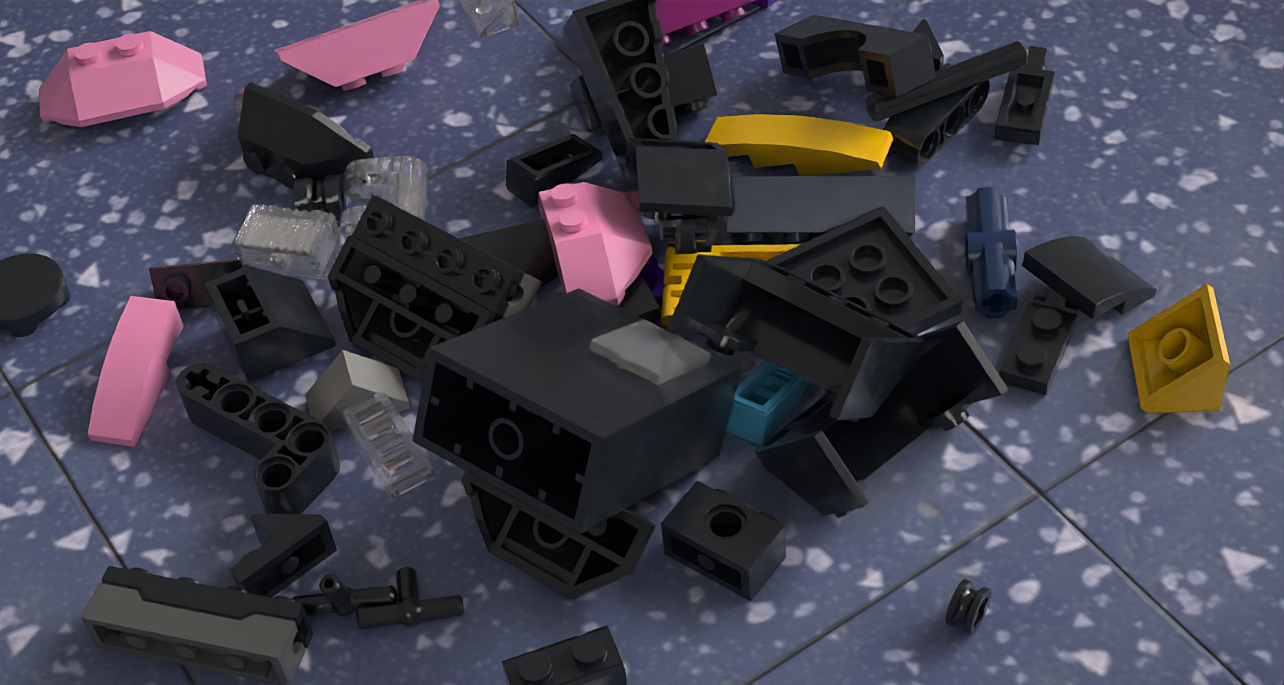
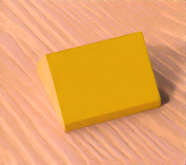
M1205 284L1127 333L1140 407L1147 413L1220 411L1230 362L1214 290L1210 285Z

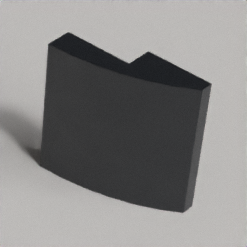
M1068 236L1039 244L1024 253L1022 267L1091 319L1112 308L1122 315L1151 299L1156 293V288L1085 237Z

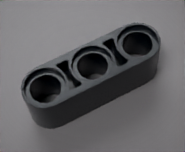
M946 63L940 69L953 65V63ZM990 81L981 82L890 117L883 130L891 132L893 137L889 151L920 166L928 163L980 111L988 97Z

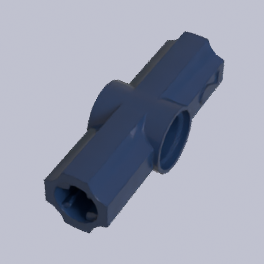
M995 187L978 188L974 194L966 197L965 205L967 220L965 236L966 272L972 273L975 310L981 311L987 318H1001L1009 311L1017 308L1015 280L1017 265L1015 230H1010L1006 195L998 193Z

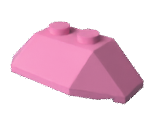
M418 0L275 49L273 53L276 59L334 87L341 85L343 91L351 90L367 83L366 76L381 72L382 77H387L406 70L404 63L416 58L440 4L438 0Z
M151 31L126 34L115 39L96 43H84L78 47L68 48L38 89L40 117L43 122L51 123L55 121L62 125L85 127L166 109L186 98L193 90H200L207 86L202 55Z
M586 182L561 184L553 189L539 192V213L541 219H544L564 293L580 288L618 306L625 296V289L637 278L652 255V246L638 210L623 192Z

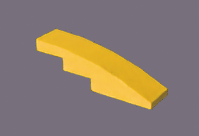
M753 114L717 117L705 142L720 144L727 151L728 157L748 155L755 168L794 164L800 176H816L881 169L893 137L889 131L845 121L796 115Z

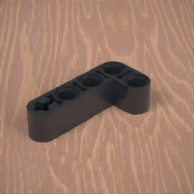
M208 363L190 365L177 376L176 386L190 421L194 425L261 460L253 471V479L266 514H302L339 473L340 461L329 427L323 422Z

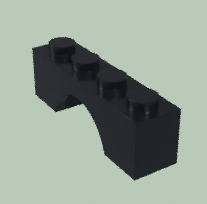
M811 15L774 33L783 73L812 79L834 72L863 71L868 92L895 98L936 77L933 51L929 36L926 34L818 15Z

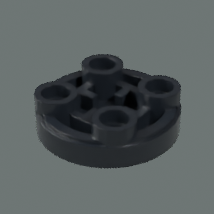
M35 253L18 254L0 260V330H10L11 334L15 337L29 336L35 332L40 322L49 318L58 308L66 305L70 300L67 282L58 263L45 255Z

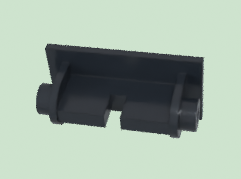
M242 259L150 267L149 272L155 299L174 301L177 309L212 306L204 283L249 266V264H242Z

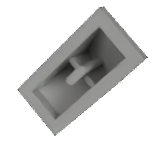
M345 350L340 352L305 394L310 416L323 422L329 427L330 432L410 409L399 368Z

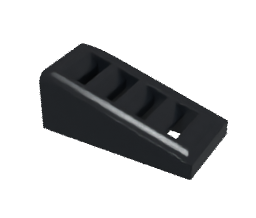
M573 133L507 160L506 188L529 206L538 205L539 192L553 189L561 184L571 183L600 162L603 152Z

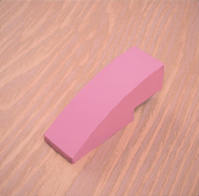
M130 296L110 342L99 377L87 434L90 441L135 447L171 375L166 361L184 327L174 301Z

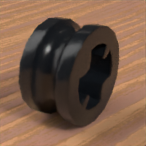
M965 578L959 583L951 598L945 622L950 626L961 623L964 625V631L972 635L983 621L990 603L992 591L987 587L976 590L972 587V581Z

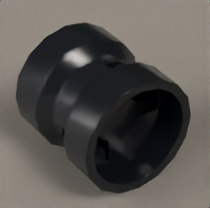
M341 175L325 176L322 181H313L311 178L294 180V205L300 223L313 222L319 216H327L331 220L346 218V194Z

